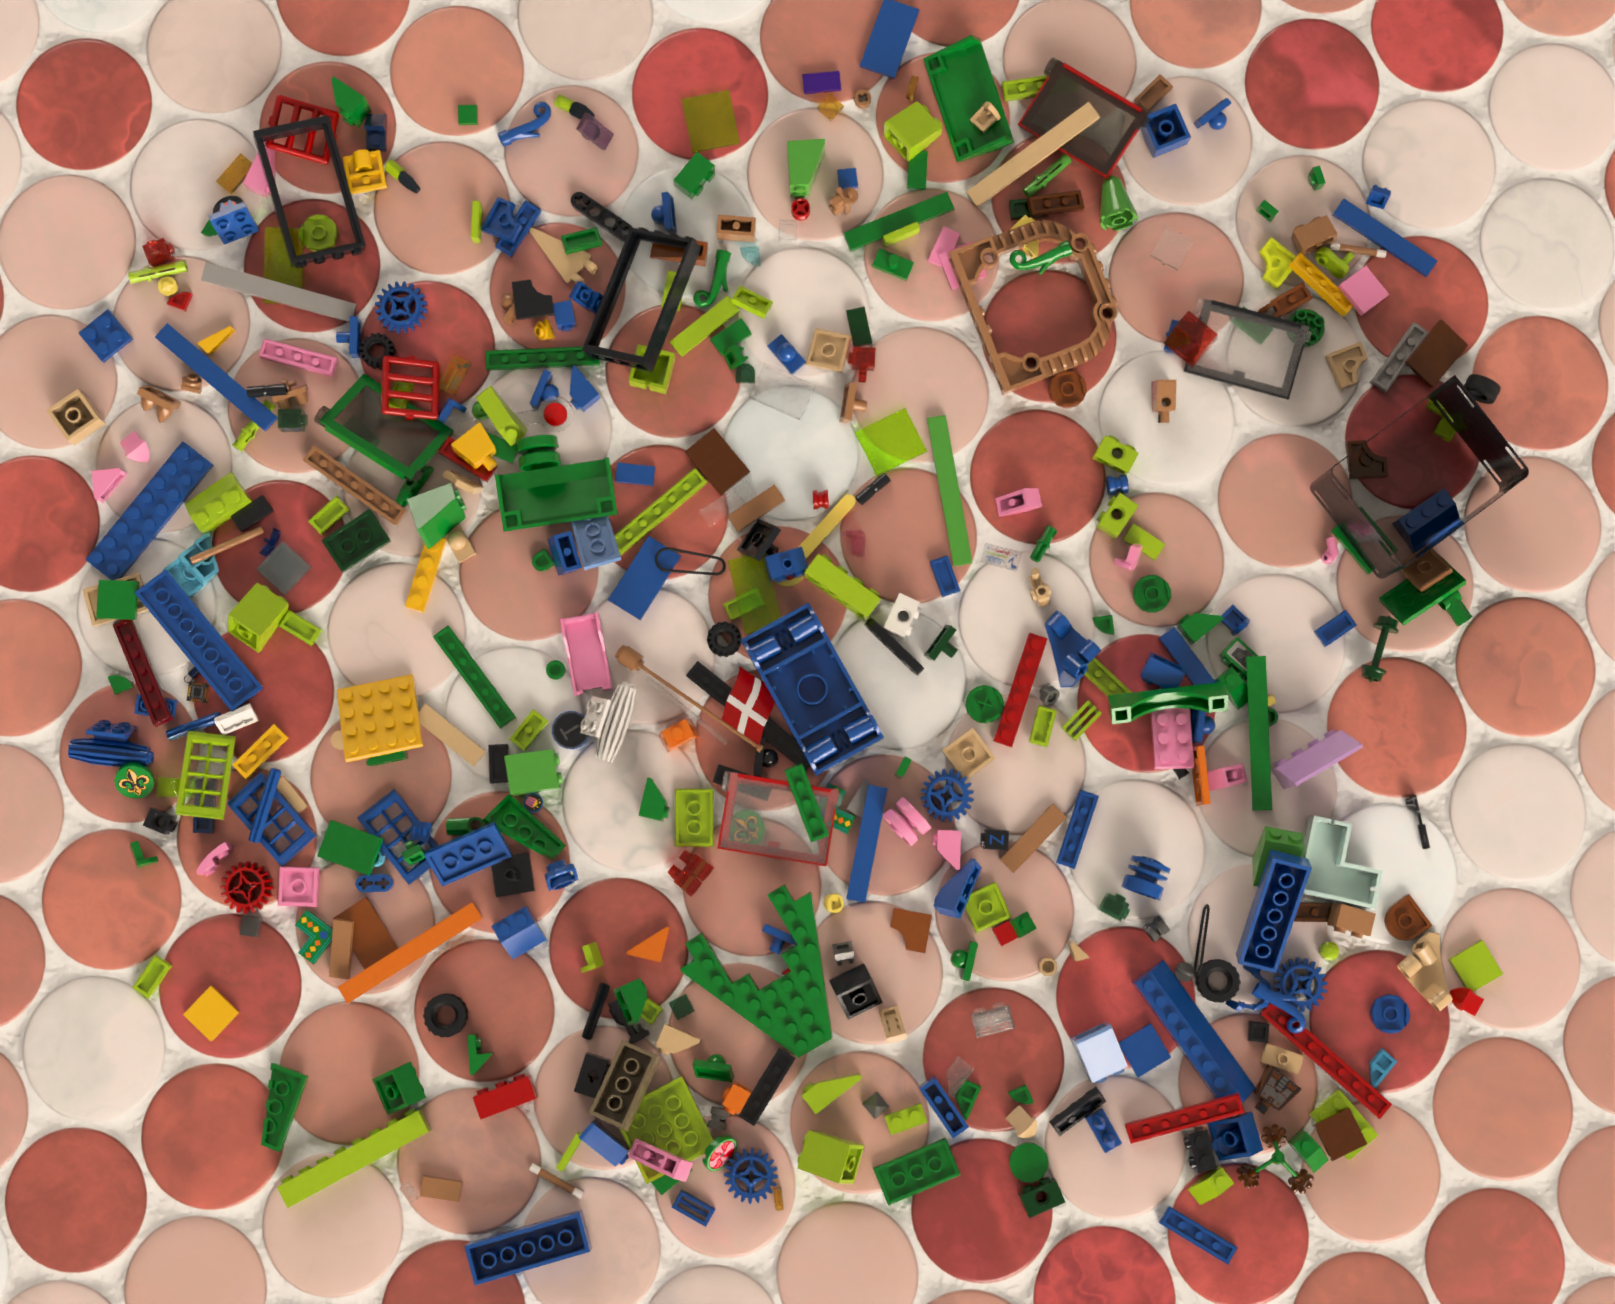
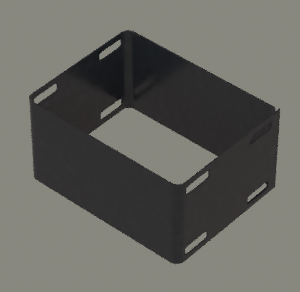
M1456 375L1452 376L1414 407L1425 399H1430L1451 427L1455 432L1457 431L1499 486V492L1403 564L1333 474V468L1352 453L1331 467L1310 485L1313 495L1374 574L1380 579H1384L1415 562L1523 481L1529 474L1528 467ZM1457 385H1458V386L1462 389V391L1466 394V396H1467V397L1469 398V400L1472 402V404L1474 405V407L1469 403V401L1466 399V397L1462 394V392L1459 390V388L1457 387ZM1437 400H1438L1439 403L1443 406V408L1447 411V413L1451 416V418L1453 419V421H1452V420L1448 417V415L1444 412V410H1443V409L1441 408V406L1438 404ZM1408 410L1407 412H1405L1403 415H1401L1399 418H1397L1395 421H1393V422H1392L1391 424H1389L1387 427H1389L1390 425H1392L1394 422H1396L1398 419H1400L1402 416H1404V415H1405L1406 413H1408L1410 410ZM1377 433L1376 435H1374L1372 438H1370L1368 441H1366L1364 444H1362V445H1361L1360 447H1358L1356 450H1358L1359 448H1361L1363 445H1365L1367 442H1369L1371 439H1373V438H1374L1375 436H1377L1379 433ZM1506 446L1511 450V452L1514 454V456H1515V457L1518 459V461L1521 463V465L1523 466V469L1520 468V466L1516 463V461L1512 458V456H1511V455L1509 454V452L1506 450V448H1505ZM1484 460H1486L1487 463L1491 466V468L1495 471V473L1501 479V482H1499L1498 479L1494 476V474L1490 471V469L1484 463ZM1331 478H1333L1337 482V484L1347 495L1349 500L1345 498V496L1341 493V491L1338 489V487L1335 485ZM1315 491H1317V493L1321 496V498H1322V499L1324 500V502L1328 505V507L1331 509L1332 512H1330V511L1326 508V506L1323 504V502H1322V501L1320 500V498L1317 496V494L1315 493ZM1380 541H1382V542L1384 543V545H1385V546L1387 547V549L1391 552V554L1394 556V558L1397 560L1398 563H1396V562L1392 559V557H1391V556L1389 555V553L1385 550V548L1382 546V544L1380 543ZM1362 551H1363L1364 554L1368 557V559L1372 562V564L1375 566V568L1378 570L1379 573H1377V572L1374 570V568L1370 565V563L1367 561V559H1366V558L1364 557V555L1362 554Z

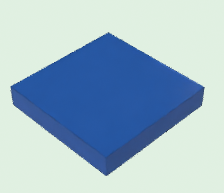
M1151 1023L1118 1042L1121 1051L1137 1077L1142 1076L1171 1058Z

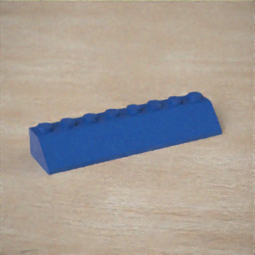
M1160 961L1132 982L1215 1099L1239 1092L1243 1103L1256 1087L1165 961Z

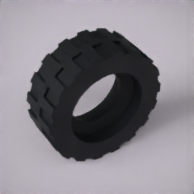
M1221 959L1208 960V962L1203 963L1199 976H1195V985H1197V990L1203 998L1212 1002L1223 1003L1224 1001L1231 1000L1232 997H1235L1236 992L1239 991L1240 975L1230 962ZM1215 971L1223 972L1227 977V985L1219 991L1213 990L1208 983L1210 974Z
M449 993L433 997L427 1003L423 1015L424 1024L429 1032L431 1031L433 1035L442 1038L451 1037L461 1032L468 1020V1009L465 1006V1002L460 997ZM442 1006H450L455 1011V1020L449 1025L440 1024L436 1018V1013Z

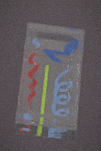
M985 543L980 562L1017 571L1022 552Z

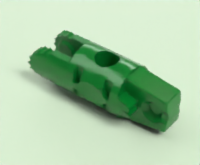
M425 465L422 470H418L411 480L407 478L395 501L401 506L406 507L409 504L407 499L419 493L433 473L434 468L431 466L426 467Z

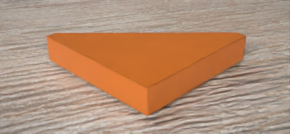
M670 927L660 930L628 950L626 954L662 962Z

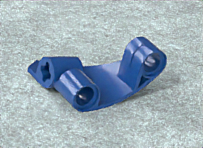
M1056 610L1045 622V628L1054 655L1060 687H1073L1086 673L1088 664L1101 649L1092 640H1086L1072 627L1069 620Z

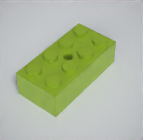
M817 554L804 572V578L866 622L879 605L881 598L878 596L880 594L872 588L869 590L863 586L864 583L859 578H851L847 574L848 571L842 566L836 567L833 565V560L827 555L823 554L821 556Z

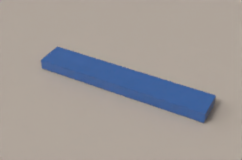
M1346 199L1341 201L1332 214L1424 277L1428 276L1438 261Z
M870 784L868 786L846 899L866 902L888 788Z

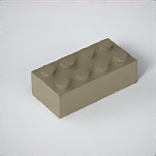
M622 1040L590 1108L589 1114L628 1132L661 1058Z

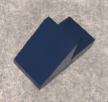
M368 114L364 124L367 131L366 149L369 152L376 150L386 152L387 115Z

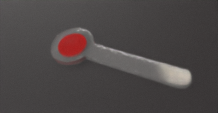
M559 396L544 399L537 410L514 413L525 426L541 424L542 427L551 432H560L567 429L572 423L574 416L571 404ZM489 417L464 420L459 424V431L462 434H465L479 422L486 432L497 429Z

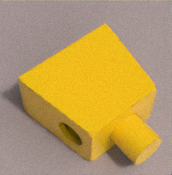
M480 422L451 444L452 450L474 469L483 464L490 471L497 465V462L492 458L496 454V448Z

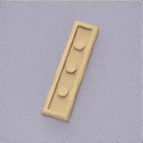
M425 704L419 711L420 724L475 767L486 751L429 705Z

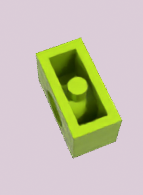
M1105 435L1092 459L1122 475H1127L1139 453L1136 452L1133 446L1123 445L1119 443V439L1116 437ZM1118 450L1121 453V457L1115 458L1112 455V451Z
M1121 493L1117 497L1112 496L1107 504L1110 506L1107 512L1102 511L1097 518L1099 523L1096 527L1113 539L1118 537L1139 506ZM1118 511L1120 519H1114L1111 512Z

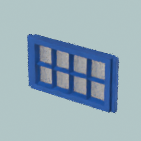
M262 772L227 802L229 807L250 831L267 781V776ZM276 788L260 843L283 867L317 835Z
M395 789L357 817L369 834L384 839L380 849L409 885L431 868L426 858L412 865H409L403 859L401 852L407 850L405 843L410 841L412 821H419V819ZM432 836L430 842L412 840L413 843L420 845L425 851L439 846Z

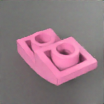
M224 842L210 852L199 865L196 871L197 874L208 876L216 871L215 868L220 866L217 858L221 860L230 855L229 851L233 850L231 843Z

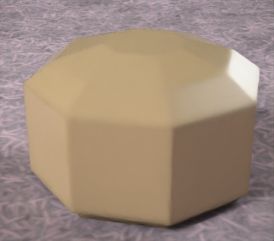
M1051 957L1042 958L1038 963L1039 972L1044 976H1052L1057 971V962Z

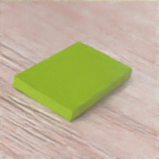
M675 789V847H714V789Z

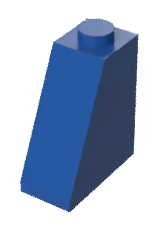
M596 1118L579 1136L584 1143L615 1167L619 1163L623 1165L629 1158L627 1153L630 1149Z

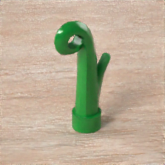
M1066 240L1059 243L1055 248L1027 262L1026 255L1022 250L1013 251L1009 260L1011 265L1018 270H1028L1042 266L1038 271V274L1041 275L1057 260L1072 255V250L1069 242ZM1017 255H1020L1022 258L1020 263H1017L1015 260Z
M717 249L710 292L708 293L704 290L695 292L693 300L697 306L707 307L711 305L719 293L721 284L724 291H728L726 277L727 266L731 257L730 252ZM699 295L705 296L706 300L701 301Z

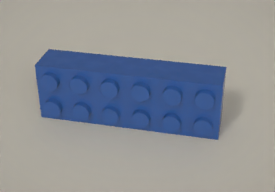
M1270 849L1236 951L1238 964L1277 973L1312 869L1309 859Z
M582 1209L468 1242L464 1246L474 1285L588 1253L592 1249Z

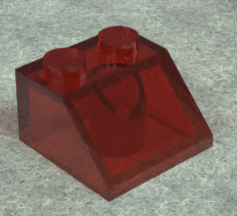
M1188 311L1174 327L1164 345L1193 368L1218 339V334Z

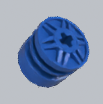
M1132 855L1130 860L1137 863L1138 866L1129 864L1128 868L1134 871L1135 875H1125L1121 887L1140 895L1160 900L1164 888L1158 885L1157 881H1167L1168 879L1160 875V872L1169 874L1171 869L1152 858Z

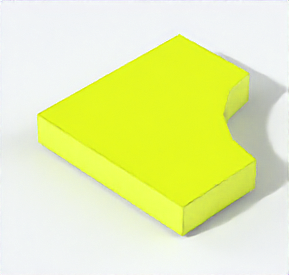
M1271 237L1259 251V254L1265 262V273L1262 279L1277 290L1291 273L1292 269L1288 265L1296 256Z

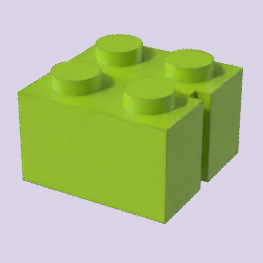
M637 344L635 355L643 357L647 346ZM661 350L653 372L631 368L628 380L630 386L646 390L647 386H649L650 391L667 394L676 359L675 353Z

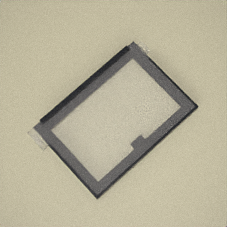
M1199 298L1194 312V316L1199 317L1184 372L1289 400L1305 342L1309 343L1312 331H1308L1309 326L1226 303Z

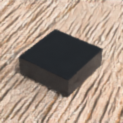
M1249 1021L1247 1041L1268 1043L1270 1024Z

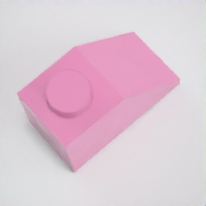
M1024 488L995 498L999 517L1028 512L1042 507L1038 488Z
M1243 763L1207 772L1209 791L1248 782Z
M937 830V833L933 834V846H936L938 853L954 870H960L961 831Z

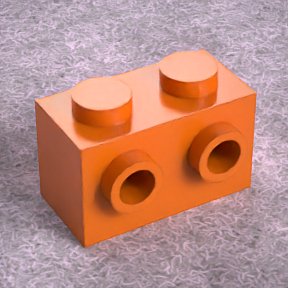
M734 1080L732 1086H727L721 1096V1099H723L722 1105L725 1106L724 1110L733 1115L735 1113L740 1114L751 1094V1089Z

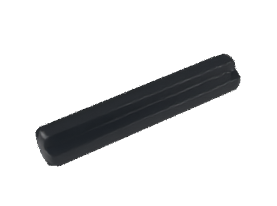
M599 984L582 1033L584 1039L591 1040L610 988L608 984Z

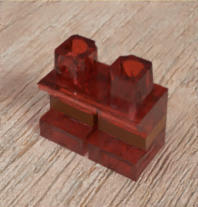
M684 850L679 859L687 865L681 870L673 864L668 874L674 879V883L692 897L702 885V882L694 877L690 871L699 879L705 881L714 867L698 855H693Z

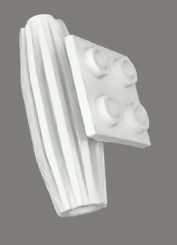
M623 682L622 685L618 684L610 700L593 696L589 700L586 716L581 722L580 733L597 737L594 758L609 763L614 762L624 743L634 711L637 690L633 689V684Z

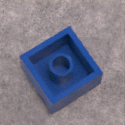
M1177 104L1149 114L1140 128L1153 158L1187 145L1191 138Z

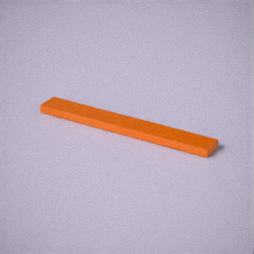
M471 902L337 988L347 1004H349L483 918L474 903Z

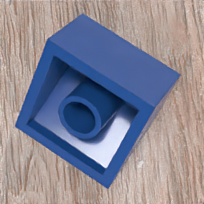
M528 906L521 908L491 926L500 943L512 959L517 958L547 940Z
M1252 1111L1208 1123L1212 1140H1215L1217 1144L1216 1139L1223 1136L1224 1144L1231 1147L1228 1155L1220 1152L1217 1144L1218 1151L1216 1153L1219 1161L1250 1157L1263 1150Z

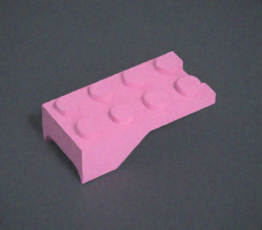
M595 612L571 618H560L574 696L584 695V691L602 688L603 691L613 689L600 614Z

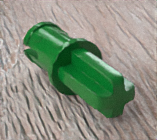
M1046 526L1042 536L1036 541L1037 545L1030 555L1031 560L1040 562L1045 551L1050 548V543L1057 533L1055 528Z

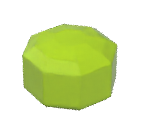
M1326 941L1320 945L1319 954L1322 959L1332 961L1338 957L1339 948L1336 943Z

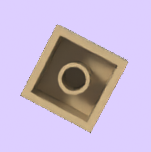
M76 389L46 410L66 440L73 445L78 444L106 424L87 395L80 389Z

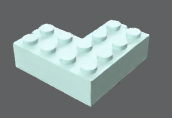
M1315 815L1309 816L1302 857L1309 859L1312 869L1303 894L1375 909L1378 891H1370V887H1380L1383 871L1345 862L1352 824L1337 820L1331 821V819Z

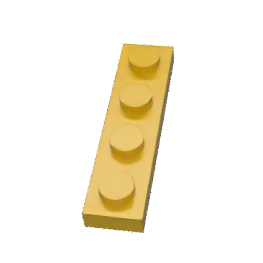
M1301 252L1288 265L1294 273L1300 276L1308 286L1317 292L1342 317L1353 307L1340 289Z
M442 538L429 549L424 544L405 604L406 608L425 612L447 542L446 539Z

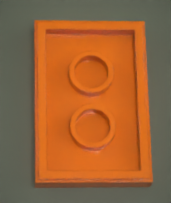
M1197 746L1193 748L1194 767L1192 768L1196 805L1203 806L1211 804L1205 749L1204 746Z

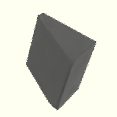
M242 915L240 935L260 937L262 917Z

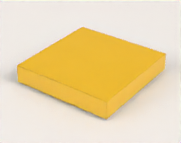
M210 986L183 1015L204 1036L213 1041L240 1012L218 990Z

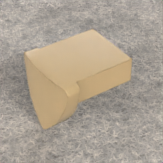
M985 102L970 121L982 133H985L1001 117L990 102Z
M1020 1105L1005 1118L1017 1131L1016 1134L1019 1137L1031 1138L1035 1136L1037 1121L1034 1117L1031 1118Z

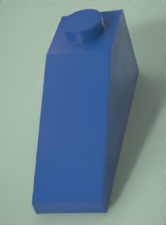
M970 859L940 889L933 905L940 914L961 919L982 869L975 859Z

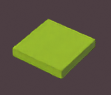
M996 882L971 892L965 909L976 933L1012 918Z
M1483 940L1478 941L1448 959L1464 987L1473 990V992L1503 975Z

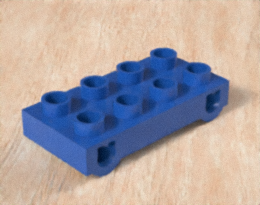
M809 602L741 639V643L815 776L884 739L879 726L863 701Z

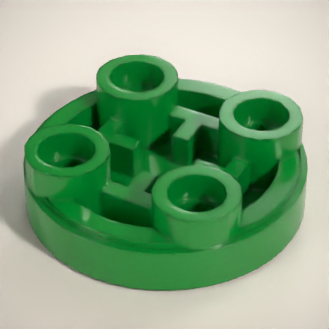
M1299 309L1288 319L1303 324L1302 326L1309 327L1304 347L1315 345L1324 334V318L1313 310ZM1286 332L1289 340L1294 344L1297 334Z

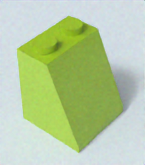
M918 101L884 122V138L907 162L942 135V123L936 117L933 118L929 114L928 108L924 104L921 105Z
M256 583L228 614V633L259 653L288 612L289 603L283 597L272 593L267 586Z
M808 1130L803 1139V1150L798 1156L799 1164L797 1169L839 1184H854L865 1145L820 1131Z

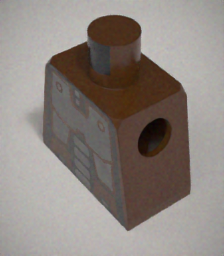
M1267 1065L1254 1090V1094L1261 1098L1254 1108L1263 1115L1270 1106L1280 1111L1301 1091V1088L1273 1066Z

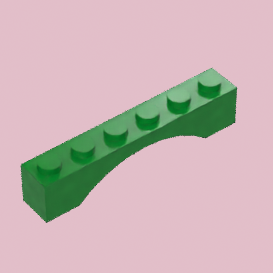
M1224 682L1108 695V711L1112 724L1132 722L1147 713L1171 708H1188L1207 713L1228 711V693Z

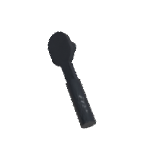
M1413 795L1410 799H1405L1406 806L1416 807L1420 824L1417 826L1422 849H1428L1430 844L1426 826L1422 823L1417 795Z

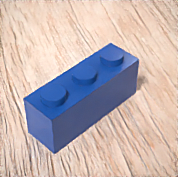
M935 1076L918 1086L952 1138H955L969 1128Z

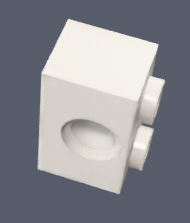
M899 593L883 629L904 639L905 635L909 636L914 627L911 625L913 617L917 619L922 609L918 607L920 602ZM905 612L908 614L909 619L905 622L900 621L898 614Z

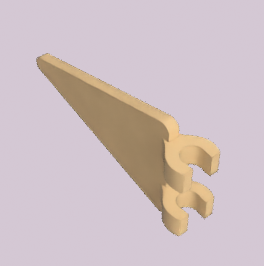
M535 228L529 229L533 238L567 284L571 281L574 284L577 281L586 284L585 280L578 275L584 267L592 275L598 271L597 265L590 261L592 257L589 253L580 251L566 255L561 240Z

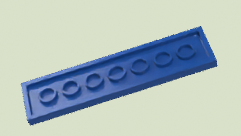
M182 441L85 560L110 580L122 578L214 465Z
M166 569L134 592L231 711L239 708L264 689Z

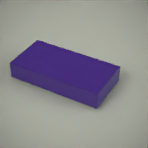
M839 71L802 74L804 94L841 91Z

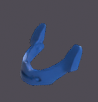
M1243 966V969L1271 989L1270 983L1260 975L1261 969ZM1260 999L1257 1003L1245 1004L1241 1001L1229 1000L1225 1004L1241 1012L1243 1008L1251 1010L1267 1007L1269 1002Z

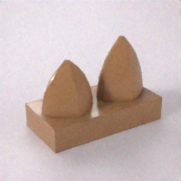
M149 385L139 387L137 392L141 396V405L144 411L151 409L157 404L159 423L167 420L173 410L179 409L181 404L180 401Z

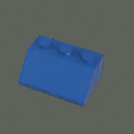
M1443 488L1392 524L1414 554L1432 543L1461 520L1456 503L1446 489Z

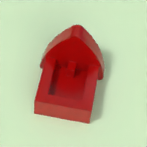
M1455 988L1449 992L1453 998L1452 1003L1458 1010H1464L1473 1016L1477 1014L1484 1001L1483 998L1474 994L1473 990L1469 988Z

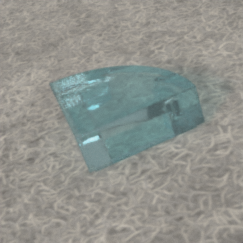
M759 246L740 248L741 255L747 262L754 266H761Z

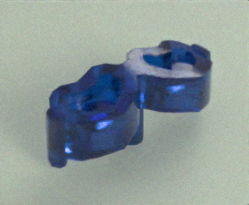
M273 527L270 540L264 538L263 541L267 542V544L259 552L261 555L267 557L274 550L281 535L280 530Z

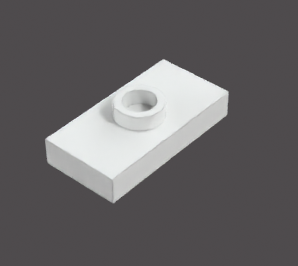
M250 703L214 718V722L222 735L259 721L258 715Z

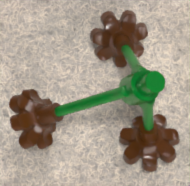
M1273 1124L1271 1129L1267 1126L1264 1127L1263 1131L1266 1135H1262L1261 1140L1266 1142L1268 1148L1274 1146L1275 1152L1272 1154L1271 1159L1259 1167H1249L1247 1163L1241 1164V1167H1238L1236 1170L1240 1175L1238 1177L1239 1181H1245L1244 1187L1247 1189L1251 1185L1255 1188L1259 1184V1171L1272 1163L1276 1165L1282 1164L1292 1174V1177L1288 1179L1289 1185H1292V1192L1296 1193L1299 1191L1300 1194H1305V1187L1308 1189L1312 1187V1183L1309 1181H1312L1314 1177L1311 1174H1307L1308 1171L1306 1169H1301L1300 1172L1294 1171L1285 1161L1284 1154L1279 1150L1281 1143H1286L1287 1136H1284L1286 1133L1285 1128L1281 1127L1278 1130L1277 1124Z

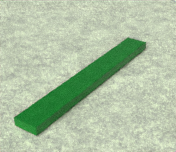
M1246 656L1252 810H1272L1266 656Z

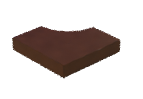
M1366 440L1346 442L1347 455L1352 453L1347 457L1349 480L1388 477L1387 457H1380L1372 453L1367 443L1356 450Z

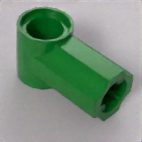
M1458 590L1438 603L1443 610L1448 612L1457 627L1472 618V615L1461 601L1462 597Z
M479 817L447 818L446 831L447 835H465L474 831L472 829L474 821H480L481 827L486 826V824Z

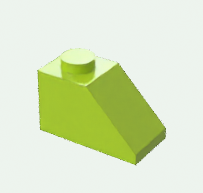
M1217 1164V1169L1206 1173L1191 1185L1188 1191L1198 1204L1202 1205L1221 1195L1234 1182L1224 1169Z

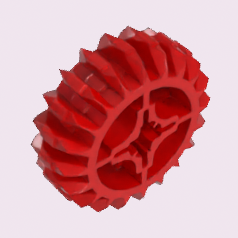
M246 861L245 866L243 862H239L238 868L232 865L233 873L226 871L225 873L228 878H222L226 885L220 886L221 889L226 890V892L221 893V896L228 897L224 903L232 902L229 908L234 909L236 907L237 913H240L242 909L244 914H248L249 910L255 913L256 907L262 910L263 905L261 902L268 904L269 901L266 899V896H273L272 893H268L269 890L274 889V886H269V883L273 882V878H266L270 875V872L266 871L263 873L265 867L260 866L258 868L257 862H254L252 866L250 861ZM246 871L253 872L260 880L253 882L250 876H247ZM240 875L239 885L233 888L235 879ZM245 883L254 885L248 890H240L246 886ZM261 887V893L259 897L254 901L255 891L257 888ZM242 893L245 899L248 900V904L239 901L234 894Z

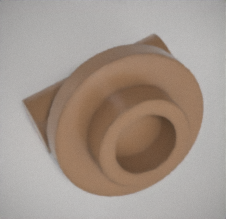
M187 374L182 378L181 390L201 394L202 379L196 374Z

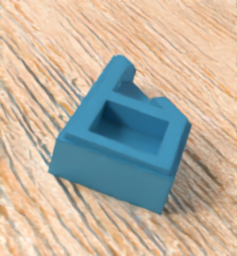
M1382 1048L1369 1062L1371 1086L1375 1089L1398 1062Z

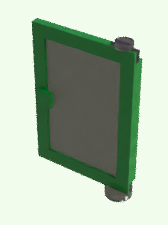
M363 374L331 409L326 406H322L319 409L314 422L323 426L325 431L399 478L410 482L412 480L417 482L423 474L422 468L442 447L448 436L451 437L454 433L453 429L437 419L414 418L413 420L405 419V416L383 414L381 412L382 385L366 374ZM410 402L407 403L406 409L423 411Z

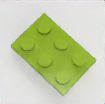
M1340 1089L1333 1092L1309 1113L1311 1118L1317 1123L1349 1107L1367 1145L1378 1136ZM1367 1145L1344 1155V1157L1350 1161Z

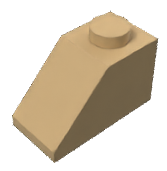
M665 1023L655 1046L659 1048V1052L669 1055V1053L674 1054L699 1044L701 1038Z

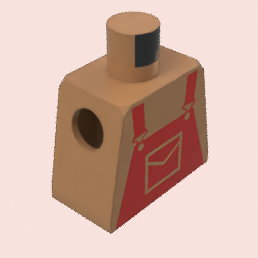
M1155 380L1151 382L1152 412H1158V423H1169V412L1176 409L1177 380ZM1162 399L1165 400L1166 406L1162 405Z

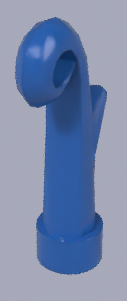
M545 102L536 103L533 111L538 117L537 119L513 129L497 133L503 147L519 139L540 137L539 133H534L533 131L549 120L551 116L550 106ZM539 108H544V109H545V113H544V114L540 113V112L538 111Z
M1259 981L1255 985L1252 995L1292 1015L1293 1017L1287 1022L1288 1030L1292 1033L1302 1032L1305 1028L1306 1020L1303 1014L1293 1004L1288 1002L1296 1001L1297 997L1273 991ZM1299 1021L1297 1027L1292 1026V1023Z

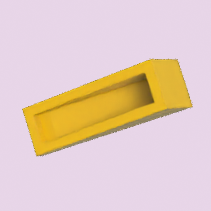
M228 326L197 344L211 356L235 330Z

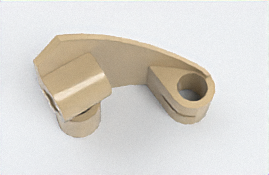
M1427 932L1412 946V952L1397 967L1411 985L1440 1012L1453 998L1449 993L1443 973L1440 955V934Z

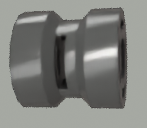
M1159 915L1153 919L1152 923L1143 926L1144 931L1153 942L1159 940L1162 934L1170 931Z
M712 1106L710 1111L712 1115L708 1120L707 1126L718 1130H726V1119L730 1113L725 1111L724 1108Z

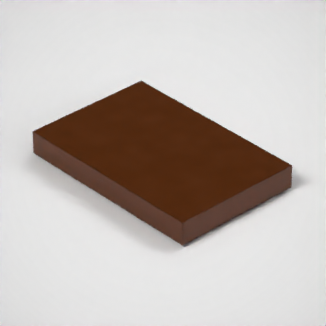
M1439 320L1404 363L1432 388L1461 355L1468 344L1443 320Z
M715 428L685 451L686 455L720 496L750 473V470Z

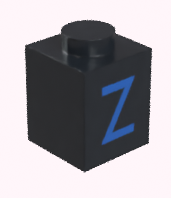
M985 829L984 833L980 834V845H983V849L1006 851L1008 850L1009 831Z

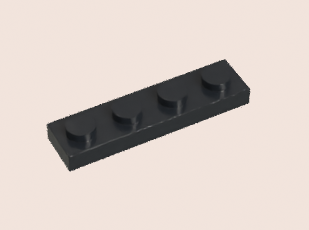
M781 1048L777 1050L747 1099L742 1111L738 1114L740 1118L755 1126L795 1061V1057Z

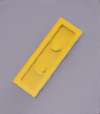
M273 724L232 766L245 779H248L289 737L276 724Z

